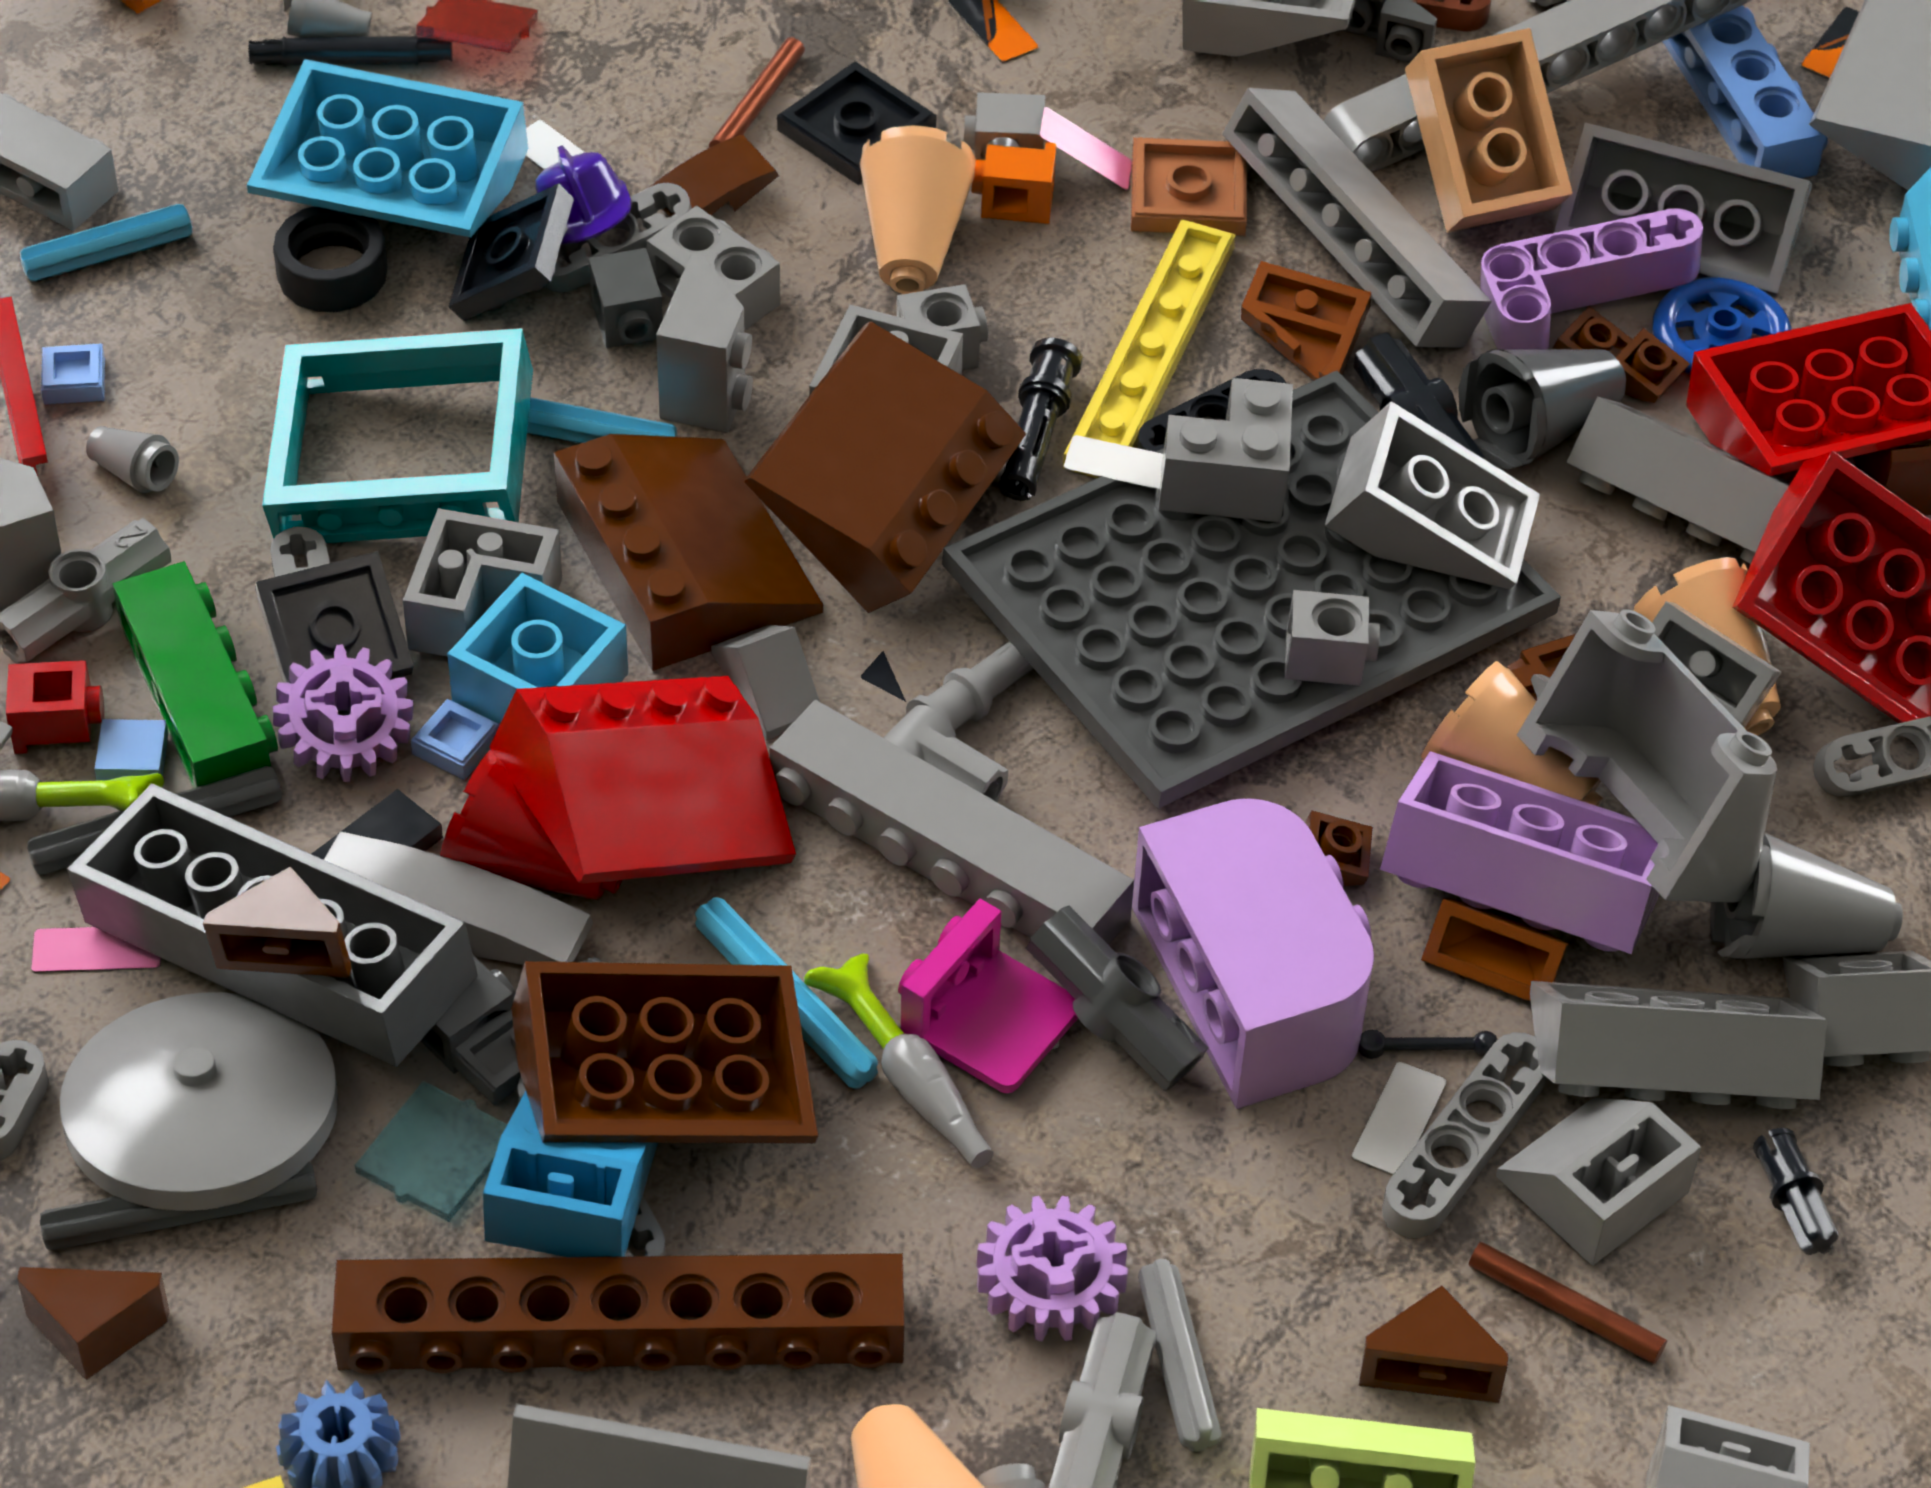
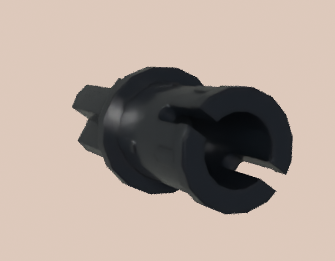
M1782 1127L1771 1129L1768 1132L1776 1147L1775 1150L1770 1149L1763 1135L1759 1136L1753 1145V1150L1757 1158L1760 1159L1773 1187L1770 1192L1771 1202L1774 1208L1784 1211L1802 1252L1807 1255L1818 1252L1822 1254L1828 1253L1833 1249V1243L1838 1239L1839 1233L1821 1196L1824 1188L1822 1180L1818 1174L1809 1171L1797 1145L1794 1132L1789 1128Z

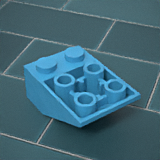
M525 1091L501 1135L483 1191L485 1241L564 1257L625 1256L658 1143L542 1142Z

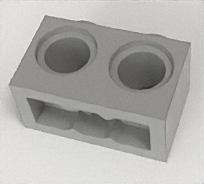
M697 205L647 240V252L659 289L671 299L691 252H695L706 257L744 307V331L780 305V263L768 251L757 248L734 232L725 221L717 220Z

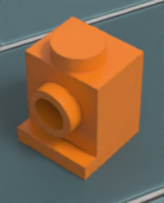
M1045 142L1044 150L987 144L985 160L976 159L975 176L971 189L973 194H982L981 218L1049 224L1055 185L1057 143Z

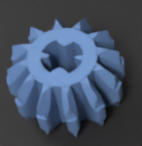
M327 1380L321 1391L322 1396L317 1399L299 1392L295 1402L297 1413L281 1414V1421L279 1423L281 1440H279V1445L276 1447L279 1465L288 1471L290 1485L293 1488H380L383 1484L381 1473L396 1471L399 1461L396 1446H398V1441L401 1439L398 1421L394 1420V1416L389 1415L387 1402L383 1399L381 1393L365 1398L364 1390L357 1381L344 1393H336L335 1388Z

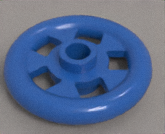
M1718 277L1696 279L1675 287L1661 299L1655 309L1652 321L1653 335L1690 363L1685 371L1689 375H1691L1693 355L1696 351L1749 340L1752 334L1766 336L1792 330L1789 318L1783 308L1766 292L1742 281ZM1704 301H1709L1712 305L1701 310L1699 313L1695 312L1690 306ZM1736 305H1740L1752 311L1756 315L1752 318H1748L1744 313L1735 309L1734 307ZM1693 327L1695 339L1682 341L1676 328Z

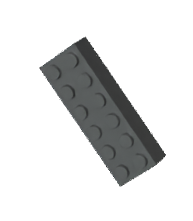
M151 784L67 868L85 923L395 1067L403 1061L478 977L465 922L154 784ZM291 866L339 921L352 966L349 978L217 969L203 926L206 913Z

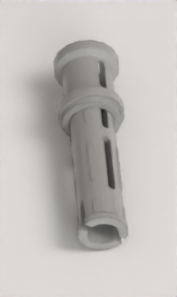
M1009 641L973 668H956L945 675L943 685L929 696L918 695L909 701L906 706V714L917 705H927L941 713L955 731L968 720L977 722L985 717L991 708L992 699L1034 668Z

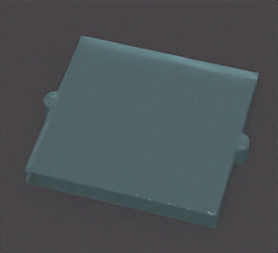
M423 1081L357 1161L355 1172L395 1193L397 1202L405 1203L410 1201L450 1222L490 1171L501 1135L507 1124L477 1109L474 1100L467 1099L463 1102Z

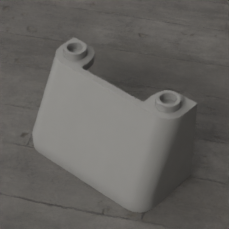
M1623 609L1620 613L1590 610L1517 733V736L1534 755L1544 756L1548 747H1552L1570 756L1573 761L1568 769L1576 777L1599 778L1659 845L1650 858L1655 865L1646 880L1664 900L1741 901L1754 881L1760 860L1777 774L1776 762L1770 756L1772 754L1770 746L1757 735L1748 732L1654 634L1656 628L1649 619L1638 612Z

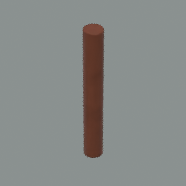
M789 37L784 41L710 141L709 148L725 140L745 134L803 55L805 48L798 39Z
M1482 1241L1477 1245L1470 1258V1267L1654 1365L1659 1360L1666 1346L1667 1339Z

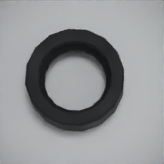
M312 206L304 208L287 218L275 234L273 252L277 280L283 294L296 305L316 312H340L356 308L375 297L386 282L388 264L385 237L378 221L374 218ZM326 246H345L363 254L360 259L352 264L333 270L314 269L299 262L301 257L312 250Z

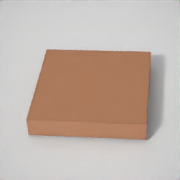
M1133 137L1131 231L1175 233L1181 219L1236 234V236H1245L1247 224L1246 160L1229 141Z

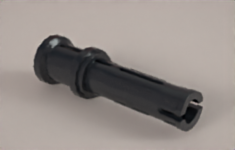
M1054 337L1043 338L1035 342L1031 348L1029 360L1032 365L1029 377L1022 381L1018 391V398L1022 406L1018 425L1026 432V436L1007 460L998 481L1000 491L1006 497L1013 500L1027 501L1031 499L1032 495L1035 496L1037 483L1049 449L1056 420L1066 413L1071 404L1072 393L1069 389L1072 378L1076 377L1080 372L1083 357L1078 348L1064 339ZM1062 358L1065 359V365L1061 364Z

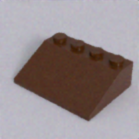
M870 321L857 333L744 482L867 613H870L910 595L943 551V548L948 544L1026 436V432L986 389Z
M608 434L554 452L557 502L652 671L710 652L712 645L766 625L786 626L823 613L822 601L762 501L744 482L747 476L724 439Z
M525 961L511 1010L517 1064L542 1142L816 1143L818 1131L791 965Z

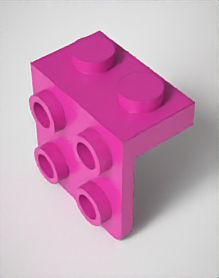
M979 898L962 918L955 916L946 924L938 939L937 946L924 961L916 959L904 972L898 986V993L901 994L900 1029L904 1034H915L925 1039L937 1055L999 1092L1012 1093L1019 1088L1078 1019L1072 1004L1075 998L1063 987L999 951L1002 911Z

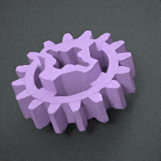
M343 644L336 645L334 658L325 660L323 655L315 649L310 651V668L306 669L294 662L289 666V681L291 683L278 682L276 687V702L279 704L273 706V725L281 727L278 730V742L281 749L295 746L294 764L298 768L313 760L317 762L318 778L323 779L332 767L340 769L343 782H350L352 768L361 766L364 772L371 777L376 775V758L381 757L390 763H394L397 760L398 746L396 742L408 743L410 739V724L407 721L413 720V700L405 698L407 697L408 685L405 677L390 680L392 677V662L389 659L373 666L369 664L370 649L364 647L357 654L356 659L347 658L346 650ZM338 711H348L349 715H338Z
M1040 1196L1032 1197L1031 1212L1024 1214L1019 1208L1010 1205L1006 1207L1005 1225L990 1221L987 1225L986 1243H980L977 1250V1288L979 1293H989L988 1311L991 1315L999 1314L1006 1310L1009 1311V1330L1015 1332L1025 1323L1034 1325L1035 1340L1043 1341L1048 1328H1058L1063 1339L1068 1341L1072 1340L1074 1324L1080 1322L1085 1328L1093 1332L1097 1319L1100 1317V1311L1111 1315L1116 1313L1118 1310L1119 1293L1126 1291L1128 1268H1126L1127 1247L1126 1243L1115 1242L1116 1225L1113 1221L1105 1222L1098 1226L1094 1224L1096 1207L1089 1204L1079 1214L1070 1211L1069 1197L1061 1196L1057 1202L1056 1209H1046Z

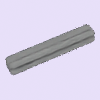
M1156 1259L1153 1264L1141 1267L1138 1280L1150 1327L1156 1331L1155 1346L1179 1441L1183 1446L1189 1447L1192 1452H1201L1207 1447L1218 1444L1221 1438V1430L1179 1269L1175 1265L1170 1264L1167 1259Z

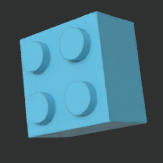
M521 573L447 653L452 701L498 724L501 723L516 689L622 682L628 675L626 624L524 573Z

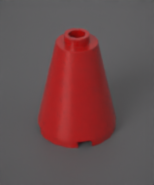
M490 749L479 762L463 791L469 794L461 814L454 812L442 843L440 856L470 864L532 888L592 900H599L605 890L615 894L623 880L578 883L512 783L501 760Z

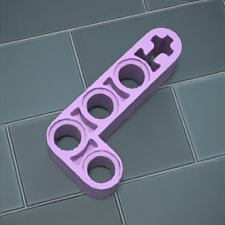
M1679 208L1667 209L1504 243L1490 248L1481 259L1480 289L1492 301L1484 314V318L1497 349H1548L1552 313L1675 288L1692 282L1700 270L1703 236L1702 221L1697 215L1688 210Z

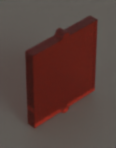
M439 0L434 6L426 7V15L417 24L416 35L511 53L522 38L527 39L530 37V28L538 20V10L489 0Z

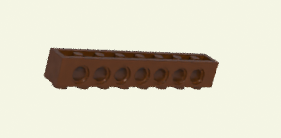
M903 1253L336 1260L332 1339L337 1370H354L361 1374L373 1375L383 1373L389 1369H425L432 1373L446 1374L458 1369L496 1368L503 1372L518 1373L530 1368L567 1367L574 1371L590 1372L601 1367L638 1366L649 1371H662L673 1366L709 1365L720 1370H733L744 1365H782L790 1369H805L815 1364H852L860 1368H876L886 1363H903L905 1327ZM827 1312H838L844 1314V1316L838 1318H827L822 1316V1314ZM757 1313H769L774 1315L767 1319H756L751 1317V1315ZM621 1314L632 1316L631 1318L623 1321H615L609 1319L610 1317ZM686 1314H699L703 1316L695 1320L680 1318ZM549 1315L561 1317L558 1320L550 1322L538 1320L544 1316ZM478 1316H485L490 1318L486 1321L477 1323L468 1321L469 1319ZM406 1317L419 1318L418 1320L411 1323L397 1322L398 1320Z

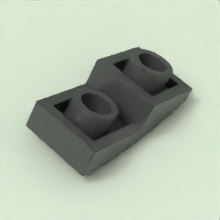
M1356 0L1348 28L1343 29V31L1377 39L1375 54L1410 63L1420 51L1433 48L1437 18L1412 0Z

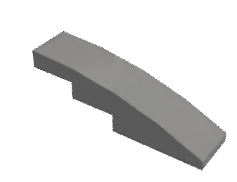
M340 831L324 859L465 922L472 953L476 957L524 965L525 961L574 962L593 925L591 914L529 886L464 862L455 861L398 843Z

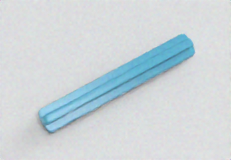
M713 897L707 904L700 905L695 912L697 918L695 924L698 930L732 965H787L724 899ZM793 972L803 1039L848 1087L860 1089L876 1077L878 1073V1059Z

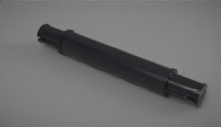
M415 34V36L286 38V36H283L282 39L249 40L248 45L250 64L265 63V65H283L284 67L301 66L304 59L332 65H419V62L453 61L452 37H418V34Z

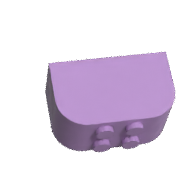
M1236 799L1139 827L1132 909L1199 1038L1209 1047L1206 1052L1235 1108H1242L1321 1083L1344 1071L1355 1058L1362 1035L1374 961L1371 929L1360 905L1352 906L1343 889L1342 874L1336 860L1331 855H1324L1314 835L1304 821L1292 811L1269 801Z

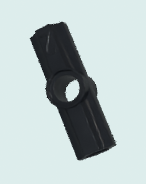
M1388 332L1371 337L1367 344L1355 353L1353 367L1380 404V411L1392 401L1485 459L1481 450L1458 420L1456 401L1448 384L1438 377L1429 380L1400 339L1392 338Z

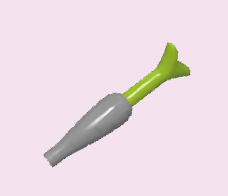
M0 770V821L28 820L34 817L42 807L110 806L125 811L151 784L163 788L164 778L160 773H153L145 776H122L105 781L42 782L28 770Z
M861 953L851 957L839 969L820 966L809 970L804 977L805 984L848 1003L883 1048L882 1070L895 1089L900 1092L901 1096L931 1123L935 1129L957 1147L972 1168H980L986 1165L992 1159L994 1152L979 1133L962 1100L960 1092L939 1056L925 1039L915 1034H904L872 992L869 985L867 968L869 954Z

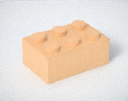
M1530 28L1422 50L1406 66L1405 72L1446 233L1554 210L1573 194Z

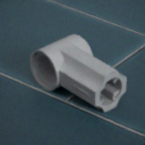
M927 705L913 707L883 737L998 802L1003 789L1008 783V769L958 740L949 721L937 710Z

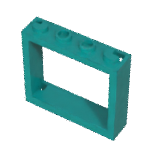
M523 329L285 345L262 502L273 539L283 530L292 527L314 529L323 536L326 543L426 537L438 508L519 522L533 367ZM321 376H322V378H320V379H308V377H321ZM499 381L490 472L297 485L309 394ZM486 502H498L499 507L487 508ZM292 515H301L302 520L292 521Z

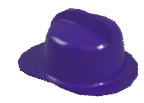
M563 145L557 147L558 162L549 166L538 175L535 187L536 192L539 193L559 183L574 197L567 222L568 229L561 244L578 243L597 237L624 220L631 210L632 200L625 182L619 180L607 160L597 152H587L572 156Z

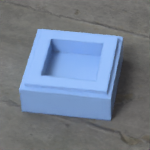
M102 343L42 347L41 392L44 405L104 401L105 356Z
M446 699L411 739L412 754L466 780L490 750L489 746L500 724Z
M102 719L95 762L96 779L105 781L122 776H145L153 773H160L163 776L169 735L166 720Z

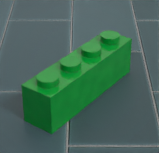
M185 561L112 583L120 626L162 720L167 722L168 734L192 788L264 766H271L269 754L278 751L274 729L267 715L257 717L252 708L257 706V698L248 672L246 670L236 672L232 662L237 661L233 641L225 625L215 628L212 618L216 617V609L206 582L195 584Z

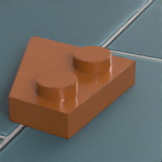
M1260 261L1241 305V320L1313 381L1336 370L1343 375L1371 307L1372 292Z

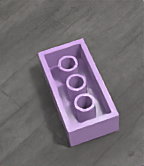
M1432 751L1428 753L1398 801L1380 870L1397 875L1407 885L1417 888L1433 887L1459 896L1464 903L1479 909L1495 908L1521 917L1525 923L1541 930L1558 929L1584 938L1594 948L1603 951L1620 950L1632 954L1659 896V893L1646 880L1655 865L1650 858L1659 844L1635 818Z

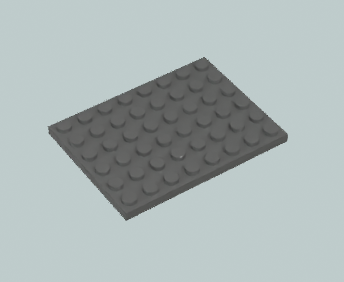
M1337 370L1293 390L1290 469L1281 522L1158 510L1160 489L1101 476L944 547L942 565L1158 809L1557 614L1561 596L1524 559L1517 584L1511 589H1506L1375 557L1325 526L1350 438L1378 413ZM1164 448L1157 451L1156 453L1163 454ZM1293 590L1369 597V623L1380 624L1379 648L1376 661H1365L1360 686L1285 679L1286 628Z

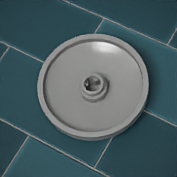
M223 992L193 993L165 998L134 1009L117 1018L94 1035L79 1051L65 1075L60 1095V1115L66 1144L72 1158L82 1172L100 1188L123 1200L145 1207L175 1211L206 1210L229 1206L255 1198L283 1184L302 1170L320 1151L333 1128L338 1108L335 1066L331 1053L318 1032L240 994Z

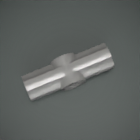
M141 518L139 521H132L91 550H68L58 555L51 562L48 580L0 612V646L3 652L16 664L21 662L27 663L71 631L88 632L104 626L111 618L113 612L112 603L116 601L112 583L163 568L172 562L170 548L163 541L158 529L145 518Z
M1119 1312L1109 1317H1098L1096 1326L1093 1328L1088 1352H1086L1080 1381L1073 1380L1067 1396L1059 1432L1061 1447L1049 1488L1117 1487L1122 1460L1130 1459L1135 1444L1144 1401L1141 1392L1156 1340V1331L1148 1328L1139 1317Z

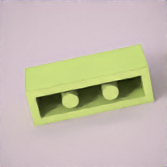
M1257 1408L1249 1488H1472L1475 1470L1472 1433Z

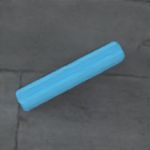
M183 204L171 205L25 247L20 251L22 267L27 278L30 281L36 282L187 238L192 234L191 219Z
M531 397L527 433L584 443L608 434L677 437V428L669 423Z

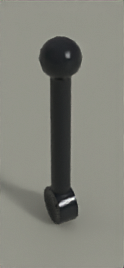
M1371 1029L1362 1033L1359 1052L1364 1057L1370 1059L1382 1056L1384 1051L1474 1050L1478 1055L1485 1056L1498 1039L1495 1034L1486 1030L1478 1032L1474 1037H1385L1381 1032Z

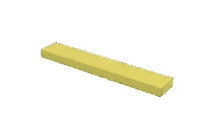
M1181 219L1073 436L1078 435L1138 448L1139 430L1145 422L1152 419L1234 251L1236 234ZM1070 441V443H1069V445H1068V447H1067V449H1066V451H1065V453H1064V457H1063V469H1065V468H1064V463H1065V459H1066V456H1067V453H1068V450H1069L1071 441ZM1073 471V472L1080 473V474H1083V475H1087V476H1090V477H1093V478H1099V477H1100V476H1095V475H1091V474H1086V473H1082V472Z

